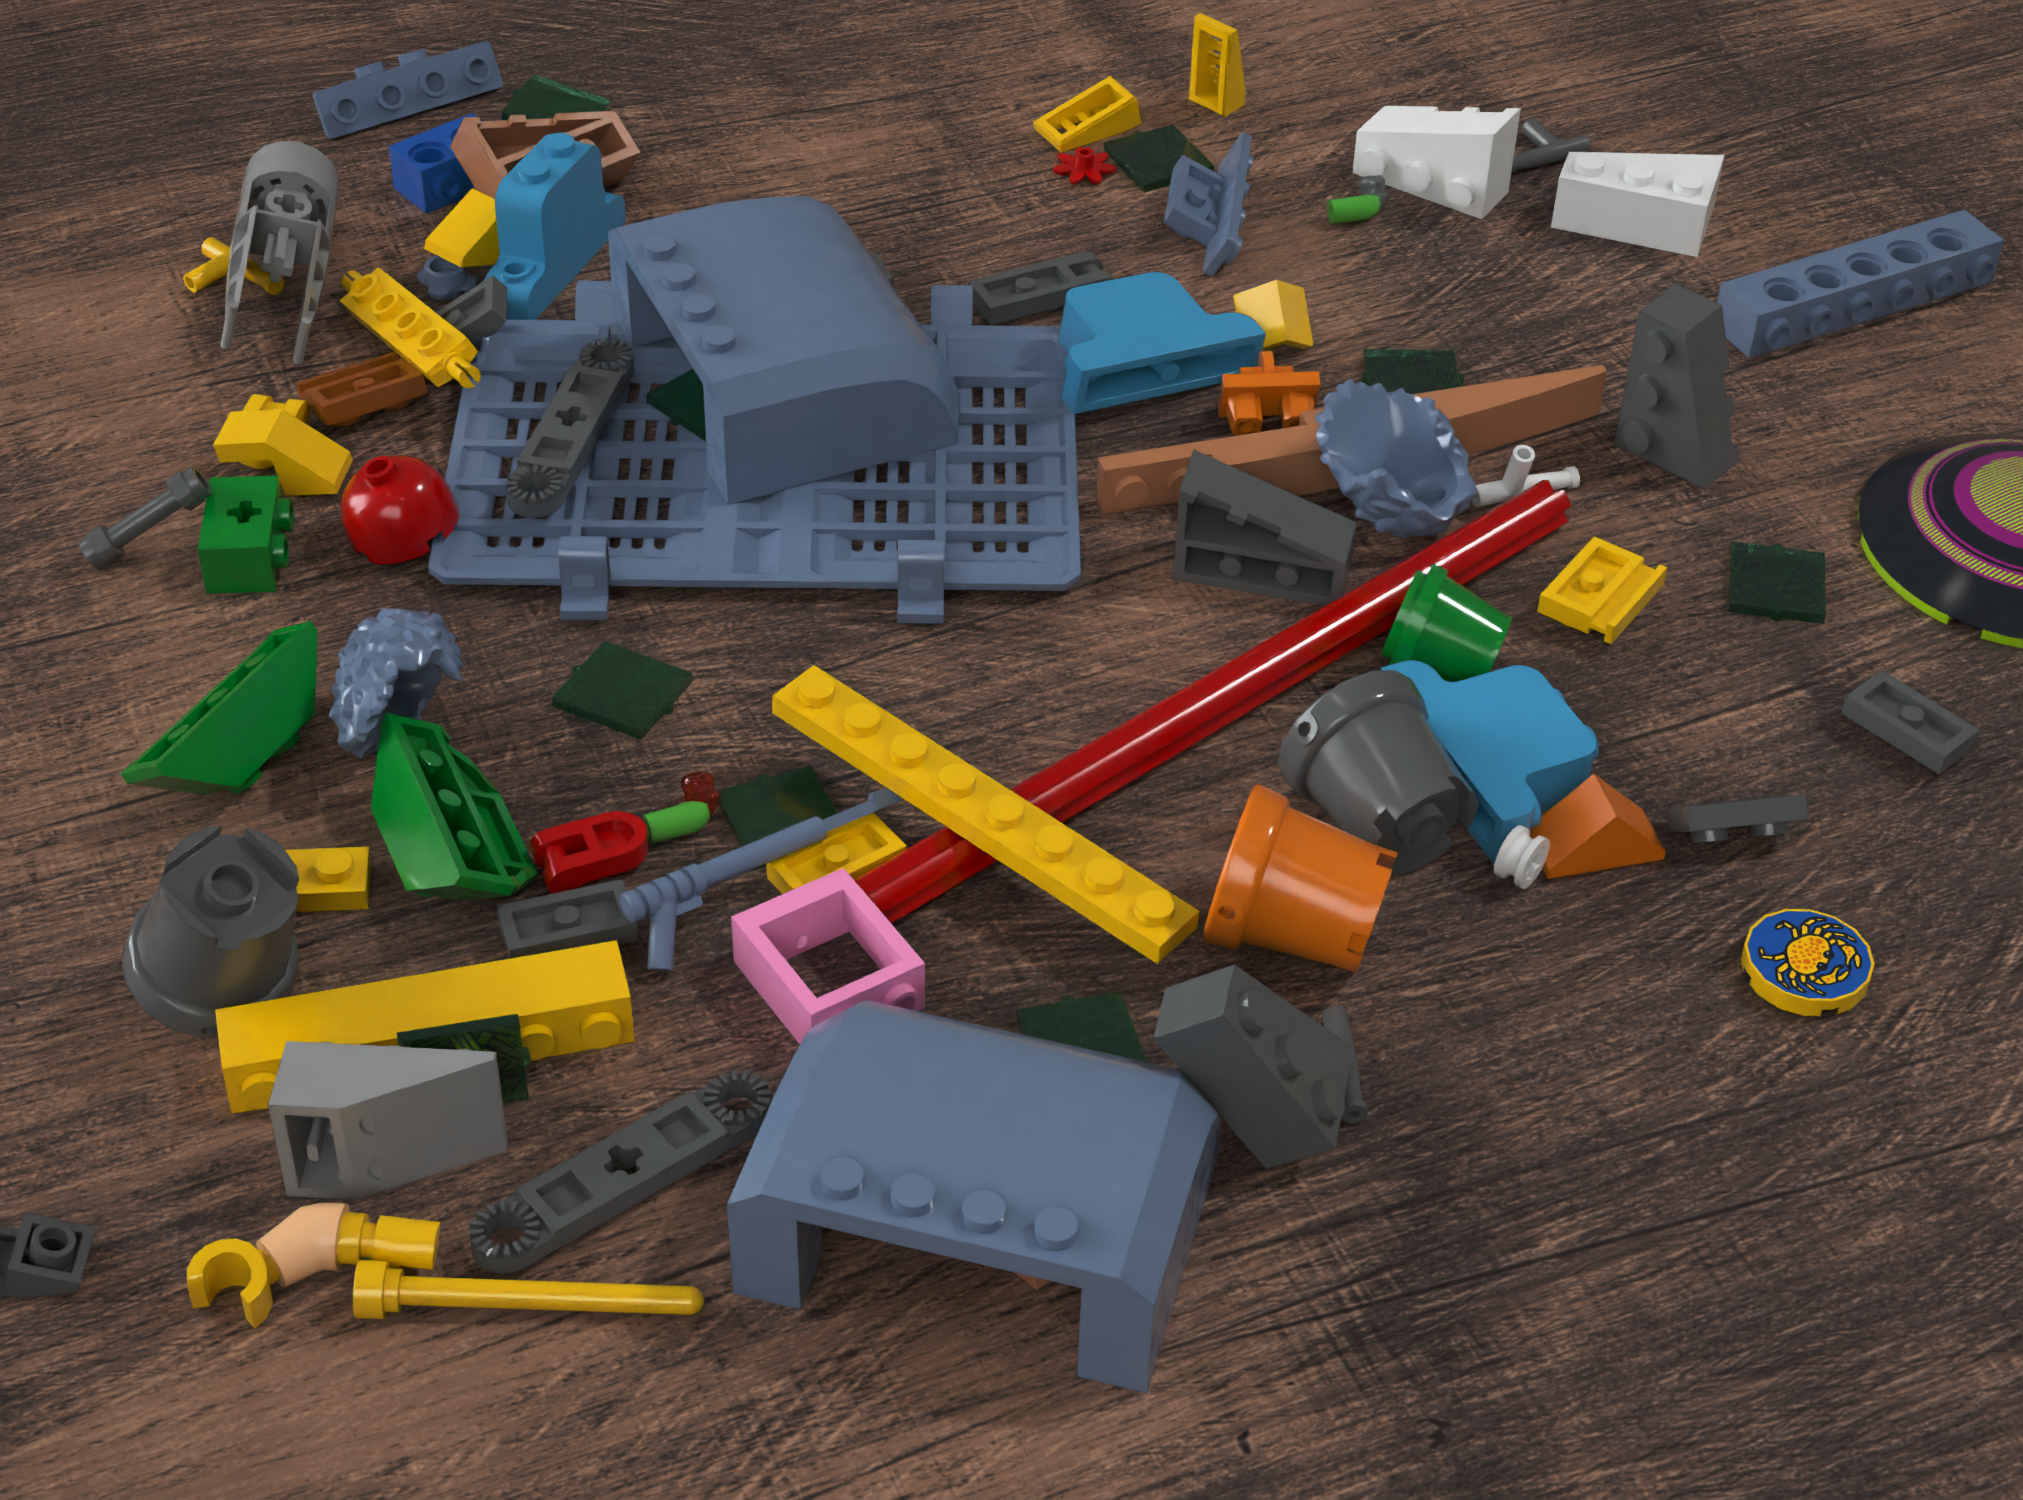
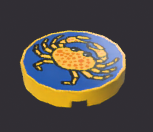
M1783 909L1764 915L1750 927L1740 959L1743 971L1746 969V972L1751 977L1749 984L1758 996L1779 1009L1802 1016H1821L1823 1010H1833L1838 1008L1837 1014L1851 1010L1865 997L1875 965L1870 946L1855 928L1835 916L1811 909Z

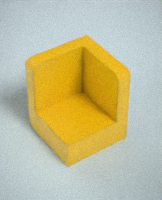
M1274 280L1233 295L1236 313L1251 317L1266 333L1262 351L1283 344L1300 349L1313 346L1303 287Z

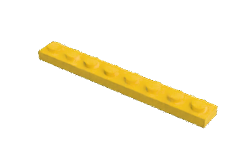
M813 665L772 696V713L1156 964L1162 961L1197 929L1199 910L817 666Z

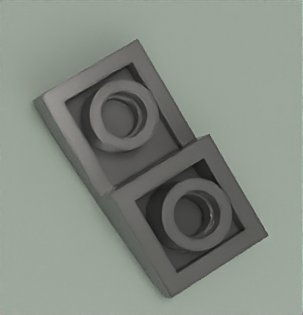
M25 1212L19 1229L0 1225V1297H43L79 1292L96 1227Z

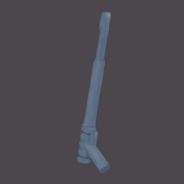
M888 788L871 792L868 795V801L822 820L818 816L811 817L699 865L695 863L690 864L681 870H676L666 876L654 879L650 883H645L635 889L623 892L620 895L619 901L627 920L636 923L645 917H650L647 970L673 971L676 916L701 906L703 901L700 895L706 893L708 888L822 841L827 836L826 832L897 803L902 797Z

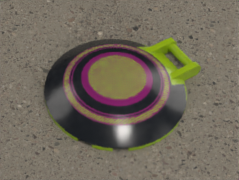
M2008 434L1949 436L1923 442L1894 455L1872 474L1865 485L1858 507L1857 519L1860 520L1862 529L1861 546L1874 569L1901 597L1936 620L1947 625L1953 617L1961 622L1983 629L1981 639L2023 648V436Z

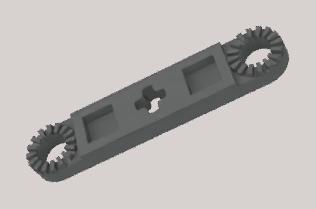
M605 338V342H601L600 339H594L595 344L588 342L586 347L583 346L581 348L575 365H571L519 456L516 469L507 478V501L510 509L516 514L533 518L543 517L556 512L563 505L634 374V353L631 345L627 346V342L623 341L620 343V340L617 338L613 342H610V338ZM604 361H613V362H611V366L608 367V363H605ZM540 489L544 490L545 494L540 491L538 492L539 496L536 497L535 493L532 492L531 497H529V492L527 491Z
M730 1070L731 1075L728 1076L725 1073L719 1074L718 1080L712 1079L706 1087L695 1093L688 1091L517 1187L516 1193L505 1200H499V1203L493 1205V1203L486 1205V1210L482 1211L480 1209L476 1213V1219H472L470 1222L469 1236L472 1255L475 1261L484 1269L495 1273L520 1271L758 1134L772 1102L771 1089H769L766 1079L762 1081L761 1076L757 1073L751 1076L750 1071L743 1070V1074H737V1070ZM733 1098H746L754 1102L752 1105L753 1110L747 1108L746 1114H743L742 1110H738V1115H734L733 1110H730L728 1114L725 1107L721 1109V1105ZM621 1163L626 1168L636 1166L637 1172L628 1175L623 1170L613 1172L612 1166ZM507 1228L517 1229L524 1233V1236L519 1238L520 1243L517 1241L512 1242L513 1247L509 1248V1244H504V1248H500L498 1243L493 1247L492 1241L488 1240L493 1233Z

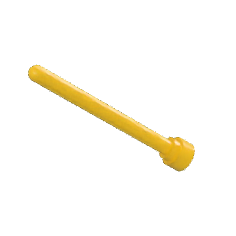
M359 1260L354 1277L353 1313L355 1318L386 1319L387 1312H401L402 1305L693 1315L702 1309L704 1296L694 1286L404 1276L403 1269L391 1268L389 1261Z

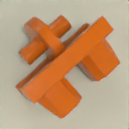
M1260 351L1257 367H1239V374H1223L1221 396L1218 398L1217 403L1219 417L1228 418L1234 436L1261 432L1262 416L1280 415L1282 429L1299 426L1300 412L1315 410L1321 386L1319 371L1294 372L1293 366H1275L1272 351Z

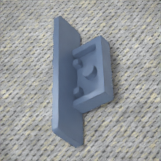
M484 41L429 57L425 48L398 56L400 65L385 70L382 61L355 68L356 78L344 81L339 85L315 91L313 99L325 136L328 139H332L500 88L503 85V81L491 43Z
M1245 132L1240 134L1221 161L1218 173L1185 155L1181 156L1172 171L1164 223L1180 236L1189 239L1193 238L1207 246L1203 273L1211 277L1214 276L1222 263L1230 265L1233 262L1243 241L1238 236V233L1246 216V210L1242 209V204L1250 188V183L1246 182V175L1254 160V157L1249 155L1252 136Z

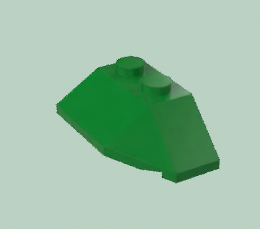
M312 621L274 630L249 656L152 746L120 773L128 784L200 795L230 790L232 794H235L253 785L263 774L260 767L270 757L277 756L291 748L300 739L297 731L315 714L318 630Z
M386 713L380 727L371 811L405 890L422 897L437 896L466 901L510 896L533 883L538 872L501 794L470 758L449 744L452 737L440 724Z

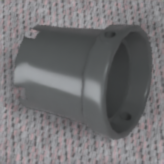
M1396 670L1370 671L1345 680L1317 698L1295 720L1282 740L1277 764L1285 782L1300 797L1318 804L1342 831L1374 845L1398 852L1392 873L1393 875H1403L1422 868L1445 854L1454 845L1446 832L1455 824L1457 819L1468 830L1475 819L1479 804L1475 792L1462 777L1429 724V715L1424 699L1412 679ZM1310 724L1311 730H1310V733L1307 734V729H1306V728H1307V725Z
M223 826L206 827L184 837L169 853L163 875L154 895L136 913L130 925L121 955L126 985L144 1012L173 1031L205 1039L218 1038L215 1009L291 996L299 962V953L294 933L298 902L296 887L299 881L297 866L280 844L265 834L245 828L243 837L232 834L221 835Z

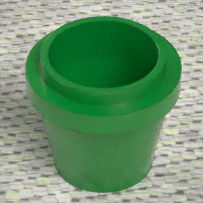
M1432 563L1428 574L1416 570L1380 656L1390 660L1389 665L1408 660L1423 662L1431 666L1443 680L1448 682H1458L1490 672L1512 617L1448 577V569Z

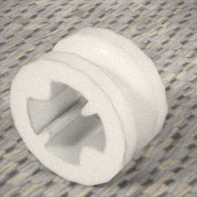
M1522 825L1516 826L1508 834L1499 849L1494 863L1495 875L1500 878H1507L1511 875L1514 877L1516 886L1526 889L1537 878L1545 864L1550 850L1549 839L1542 835L1533 839L1530 837L1528 828Z

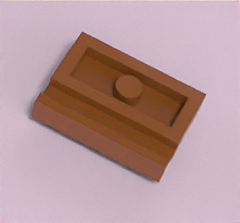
M395 351L295 383L299 400H307L310 405V412L327 427L331 425L335 427L349 426L358 422L361 419V415L380 409H401L411 403V399L428 394L424 374L404 358L399 360L398 353Z

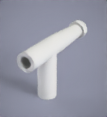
M1518 445L1513 450L1503 479L1475 485L1477 492L1472 502L1476 507L1505 502L1542 480H1549L1553 490L1565 487L1568 489L1577 488L1580 485V475L1575 466L1566 467L1563 471L1528 475L1535 458V452L1527 445Z

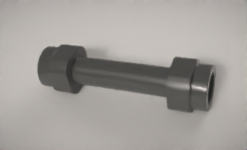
M193 465L185 471H179L166 480L169 487L167 490L110 528L100 524L86 533V537L78 542L83 555L93 567L99 570L105 565L112 564L125 555L123 546L183 507L192 511L205 502L207 497L213 494L203 474Z

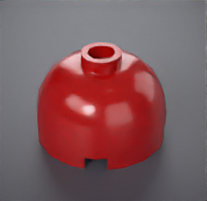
M379 456L369 460L348 482L341 500V519L345 534L354 552L358 556L360 552L365 553L369 562L378 565L399 564L422 556L430 551L427 541L434 538L440 531L444 539H446L453 532L459 519L458 504L443 476L424 460L411 456Z

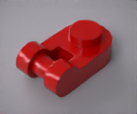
M622 811L606 812L544 829L534 835L529 844V849L536 864L544 868L542 877L550 894L581 888L584 883L636 868L646 859L649 851L646 824L640 817Z

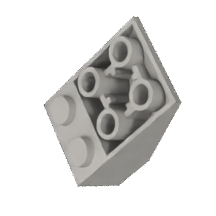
M286 1041L268 1107L287 1196L357 1200L507 1150L508 1140L496 1052L473 1051L469 1049L412 1048L397 1045L373 1046L335 1044L331 1042Z

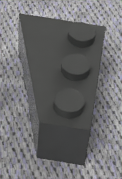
M1675 283L1639 311L1614 444L1704 489L1740 461L1739 445L1732 444L1729 419L1735 415L1733 399L1726 398L1724 372L1729 369V360L1721 304Z
M1193 449L1179 490L1173 579L1326 606L1342 597L1345 593L1352 567L1357 522Z
M1235 964L1165 988L1154 1040L1179 1069L1185 1073L1199 1092L1266 1169L1336 1148L1341 1117L1345 1112L1344 1099L1354 1047Z

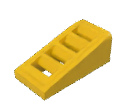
M1199 13L1194 16L1189 100L1226 117L1244 106L1246 99L1238 30ZM1212 35L1222 39V42L1212 38ZM1214 49L1220 51L1221 55L1214 53Z
M1111 76L1033 121L1034 129L1061 153L1129 131L1142 123L1138 99ZM1064 128L1067 132L1061 134L1057 129Z

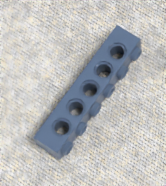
M1964 209L1720 284L1717 303L1722 305L1726 338L1748 358H1752L1991 283L1997 270L2004 240Z

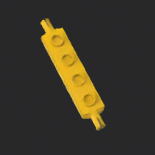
M377 267L371 274L361 276L360 273L354 270L348 271L347 273L353 281L345 275L342 277L341 285L349 293L340 302L351 316L398 353V355L422 372L434 385L440 387L451 379H456L464 388H473L474 385L467 376L477 384L479 383L481 373L478 368L470 364L478 351L469 339L382 269Z

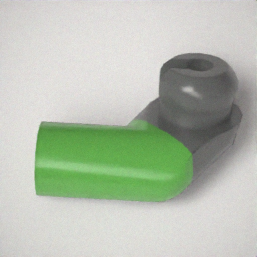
M1382 175L1361 177L1358 181L1360 194L1354 197L1329 199L1327 202V216L1330 224L1364 221L1376 216L1388 200L1389 192H1385L1384 177Z

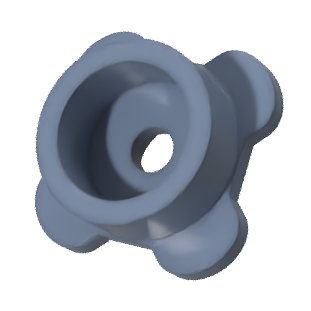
M437 255L429 258L425 262V269L417 273V282L427 286L429 296L433 299H454L459 297L463 291H469L477 286L476 277L468 275L466 267L461 268Z

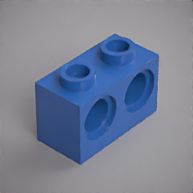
M473 113L389 146L394 189L426 214L462 200L472 188L475 189L450 147L464 117H477Z

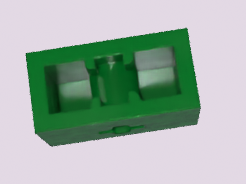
M279 476L210 477L209 485L213 494L206 498L198 544V555L206 594L276 592L279 568H288L289 565L288 538L284 532H293L294 529L293 502L291 498L282 497Z

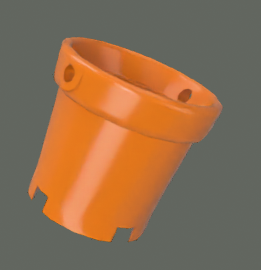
M1257 784L1253 787L1230 845L1206 919L1202 939L1206 943L1231 949L1239 948L1245 943L1331 964L1357 973L1398 852L1369 843L1290 807L1289 799L1286 796Z

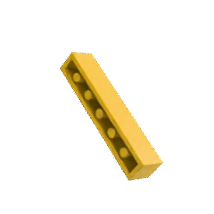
M617 940L215 1009L221 1066L232 1114L269 1108V1100L286 1041L402 1046L408 1043L413 1034L408 1033H417L413 1039L415 1040L418 1034L425 1036L429 1034L430 1030L434 1032L435 1030L433 1029L450 1027L406 1047L417 1048V1045H419L421 1048H427L424 1042L449 1032L458 1045V1049H466L453 1032V1030H456L468 1048L475 1051L459 1028L462 1027L478 1051H483L465 1025L475 1023L471 1027L475 1032L480 1027L477 1026L478 1022H482L481 1024L517 1031V1035L514 1038L518 1040V1043L510 1038V1036L516 1033L510 1032L507 1034L497 1029L494 1031L516 1043L515 1045L494 1034L489 1039L508 1050L518 1052L520 1056L482 1043L486 1050L492 1048L511 1055L504 1065L519 1063L513 1061L514 1059H518L520 1062L536 1061L547 1057L592 1049H603L614 1045L635 1042L631 996ZM500 1019V1020L515 1022L516 1025H514V1024H508V1023H502V1022H497V1021H491V1020ZM483 1027L476 1035L479 1039L484 1040L492 1029ZM401 1035H406L408 1040L402 1042ZM440 1037L427 1044L431 1049H435L433 1047L435 1046V1043L442 1040L444 1041L445 1037ZM448 1046L445 1049H453L455 1047ZM497 1056L499 1058L497 1059L498 1066L502 1064L507 1056Z

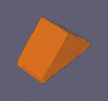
M1595 774L1543 814L1540 825L1531 828L1530 837L1533 839L1542 835L1550 841V850L1542 868L1547 879L1664 860L1666 852L1643 809Z

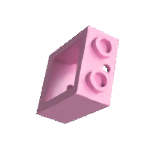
M844 868L731 916L734 963L799 1044H801L805 1034L816 1024L864 1000L914 1011H920L925 1008L924 961ZM850 932L880 970L816 998L786 960Z

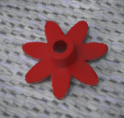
M1088 147L1077 148L1075 156L1058 153L1057 159L1061 164L1053 168V172L1056 175H1070L1069 181L1072 185L1081 183L1085 176L1091 183L1099 185L1103 180L1102 175L1116 172L1114 165L1105 163L1108 160V153L1102 152L1094 155V150Z

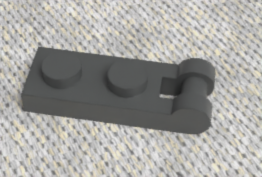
M1085 251L970 280L968 285H973V305L989 325L1008 323L1017 318L1044 311L1057 310L1064 306L1066 293L1071 288L1114 280L1115 278L1109 271L1103 270V264L1094 253Z

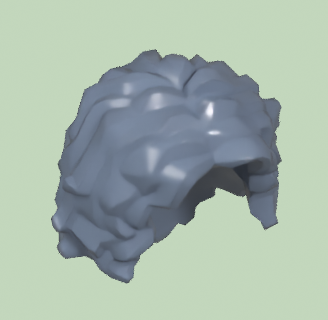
M1351 379L1343 384H1338L1336 391L1325 396L1323 400L1325 403L1324 410L1315 415L1316 421L1320 424L1316 432V440L1322 452L1320 460L1329 466L1333 477L1339 483L1342 493L1353 501L1357 508L1355 511L1357 518L1373 525L1374 529L1380 533L1390 532L1399 538L1434 536L1447 530L1455 516L1469 507L1470 501L1475 498L1477 492L1474 479L1467 471L1469 455L1463 449L1459 439L1455 437L1450 420L1440 409H1436L1435 400L1430 397L1419 398L1413 394L1406 393L1403 388L1387 392L1380 383L1368 386L1362 382L1355 383Z
M382 608L377 617L370 616L365 618L357 625L358 629L352 631L345 647L338 652L340 667L335 674L336 684L331 685V693L335 696V700L329 717L335 721V725L338 727L339 738L337 741L339 747H343L347 752L352 751L353 755L363 758L365 753L373 755L374 752L378 751L381 721L386 713L421 720V711L431 701L437 686L441 682L442 673L449 679L456 681L462 679L460 670L464 666V663L461 661L462 650L455 643L456 635L449 632L447 627L443 625V619L440 614L432 613L430 615L426 611L416 612L406 609Z

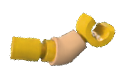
M317 1203L300 1207L257 1240V1248L250 1242L235 1238L220 1239L205 1245L198 1251L187 1267V1287L192 1307L196 1309L211 1306L215 1295L227 1287H246L240 1292L246 1319L256 1329L266 1320L273 1306L271 1285L275 1282L284 1288L323 1270L339 1271L343 1264L357 1265L359 1260H364L365 1258H372V1260L389 1261L390 1267L396 1269L409 1267L433 1270L439 1244L440 1222L381 1215L377 1223H372L369 1221L368 1214L350 1212L349 1205L344 1203Z

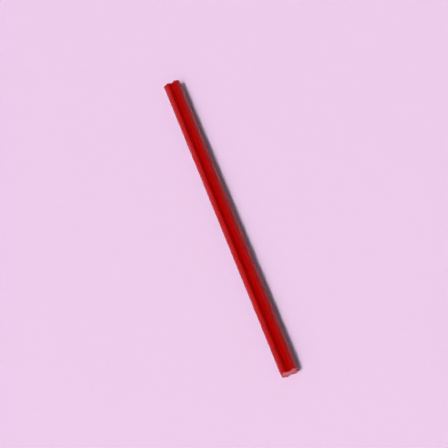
M1542 480L1009 790L1061 823L1065 822L1392 628L1416 570L1428 574L1433 563L1448 569L1447 576L1460 585H1464L1567 524L1568 520L1564 511L1571 507L1567 494L1564 490L1554 492L1549 480ZM945 826L854 879V881L889 922L893 924L996 863L998 860Z

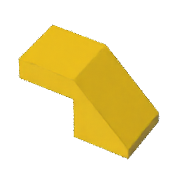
M283 409L232 411L213 444L220 463L272 461L285 496L337 494L353 461L349 450Z

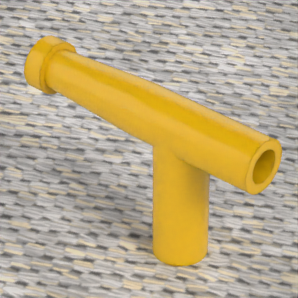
M209 237L203 242L201 247L202 254L211 260L184 274V283L191 292L196 293L227 275L230 246L214 237ZM248 258L244 278L264 287V290L271 295L279 294L285 284L283 277H281L280 282L269 280L271 273L261 271V266Z

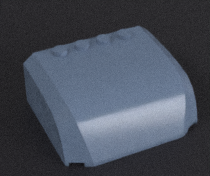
M808 196L747 199L717 203L617 227L608 231L614 318L632 347L674 337L703 383L708 473L727 505L958 443L961 396L946 360L853 229L832 206Z
M864 1000L816 1024L805 1034L773 1097L727 1203L733 1293L801 1310L823 1256L822 1227L1082 1288L1077 1377L1148 1393L1221 1149V1118L1185 1073L1179 1069Z

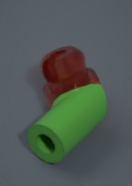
M696 771L685 775L681 780V788L685 796L680 799L677 806L643 814V822L646 824L650 844L695 833L706 826L720 802V791L714 789V778L708 771Z

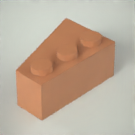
M616 111L556 113L553 118L526 119V115H510L508 120L480 121V117H464L450 145L475 189L495 199L501 180L547 134L566 133L571 135L575 141L597 146L601 153L604 188L623 181L640 154L638 147Z

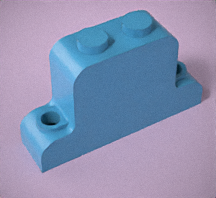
M566 133L545 135L501 180L496 192L495 210L500 254L497 263L490 269L485 280L494 275L507 287L506 320H536L608 242V231L621 227L626 222L623 197L605 192L599 148L595 145L575 141L571 135Z
M1150 272L1071 288L1066 293L1058 337L1060 345L1068 353L1064 362L1066 373L1061 397L1072 413L1078 414L1222 383L1223 374H1239V367H1257L1258 355L1262 351L1266 333L1254 319L1240 313L1212 315L1206 313L1174 277L1165 273Z
M1408 660L1381 667V671L1396 670L1412 679L1422 695L1429 715V724L1462 777L1476 794L1479 806L1475 819L1468 828V832L1493 864L1501 845L1512 829L1522 825L1528 828L1531 833V828L1540 825L1542 811L1551 809L1590 777L1593 760L1597 759L1599 755V745L1595 733L1589 726L1584 725L1570 709L1561 692L1553 688L1544 676L1534 668L1514 665L1458 682H1448L1443 680L1431 666L1419 661Z

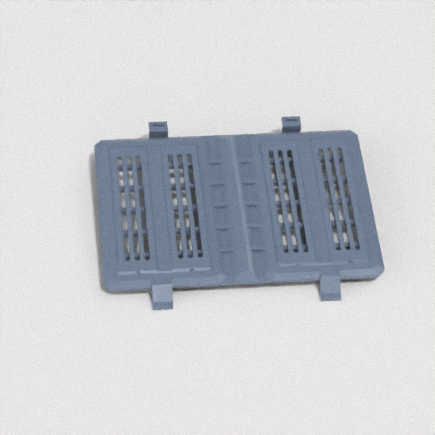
M577 281L575 320H506V323L495 334L489 337H482L473 343L478 353L470 364L479 369L481 378L477 384L467 376L474 387H462L445 475V481L450 486L458 504L459 519L453 532L446 539H444L441 531L433 538L428 563L429 574L443 584L561 586V620H607L610 602L609 586L898 589L897 623H944V590L1065 591L1081 580L1075 414L1072 413L1061 397L1066 373L1064 362L1068 353L1058 341L1060 329L1056 326L972 325L973 285H931V325L921 326L946 360L961 396L958 443L889 461L887 483H876L877 465L866 467L865 482H855V471L729 505H727L708 473L703 383L674 337L632 347L634 353V374L563 505L556 512L548 515V519H538V517L516 519V513L510 509L507 501L506 481L508 479L500 478L504 457H513L510 475H512L517 467V460L529 441L532 419L542 418L558 390L559 382L563 381L571 365H575L581 348L583 346L586 347V343L592 342L595 344L594 339H600L601 342H605V338H610V342H613L617 338L620 340V343L625 341L627 346L631 345L614 318L612 281ZM604 361V362H605V363H608V367H610V366H611V362H613V361ZM517 382H526L522 402H513ZM538 382H547L544 402H535ZM631 383H640L638 403H628ZM652 383L661 384L659 403H650ZM673 384H683L681 404L671 403ZM972 387H983V407H972ZM993 388H1004V407H994ZM1015 388H1025V408L1015 407ZM510 419H519L516 440L507 439ZM626 420H636L633 441H623ZM648 420L657 421L655 441H645ZM669 421H679L677 441H667ZM972 424H983V445H972ZM994 425H1004L1005 445H994ZM1015 425H1026V445H1016ZM621 458H631L628 480H618ZM643 459H653L650 480H640ZM665 459H675L672 480H662ZM899 461L910 462L909 483H898ZM972 462H983V484H972ZM994 463H1005V484H994ZM1016 463H1027V484H1016ZM540 489L527 491L529 492V497H531L532 492L535 493L536 497L539 496L538 492L540 491L545 494L544 490ZM497 496H506L503 519L493 518ZM616 497L626 498L623 520H613ZM638 498H648L646 520H636ZM660 498H670L668 520H658ZM854 500H864V523L853 522ZM876 500H887L886 523H875ZM898 501H909L908 523H897ZM972 501L983 502V524H972ZM995 502H1005L1006 524H995ZM1017 502H1027L1028 524H1017ZM490 537H499L496 547H489ZM512 537H522L519 547H511ZM535 537H545L542 547H534ZM611 538H621L618 548H610ZM633 538H643V546L639 549L632 548ZM656 538H666L664 548H655ZM852 540L863 541L862 550H852ZM874 541H885V550L876 551L874 549ZM972 542H984V550L982 552H974ZM995 542H1006V551L1003 553L996 552ZM1017 542H1028V552L1020 553L1017 550Z

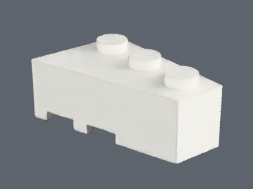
M1384 106L1357 131L1352 173L1362 177L1382 175L1387 186L1483 219L1509 191L1521 108H1506L1503 112H1480L1479 107H1465L1462 111H1439L1438 107Z
M1569 152L1558 180L1551 228L1698 257L1714 209L1725 155Z

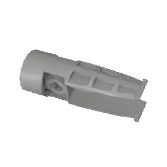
M279 141L265 145L252 155L246 167L228 260L225 322L220 343L223 349L231 348L248 255L251 253L263 256L261 271L270 272L269 280L273 282H280L281 275L291 277L294 263L308 266L293 353V362L299 365L303 363L308 337L317 313L327 273L339 195V175L332 161L314 147L292 141Z

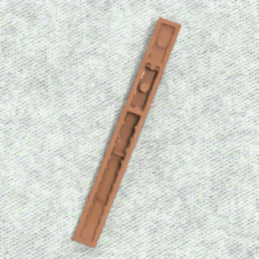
M1603 365L1413 395L1419 398L1430 397L1435 400L1436 409H1440L1447 416L1451 427L1454 429L1455 437L1462 443L1463 449L1467 451L1468 455H1472L1598 415L1600 413L1607 370ZM1324 408L1300 412L1299 426L1098 457L1096 503L1102 514L1179 502V490L1193 449L1297 496L1339 488V483L1333 477L1329 466L1320 460L1322 452L1316 440V432L1320 424L1316 421L1315 415L1323 411Z

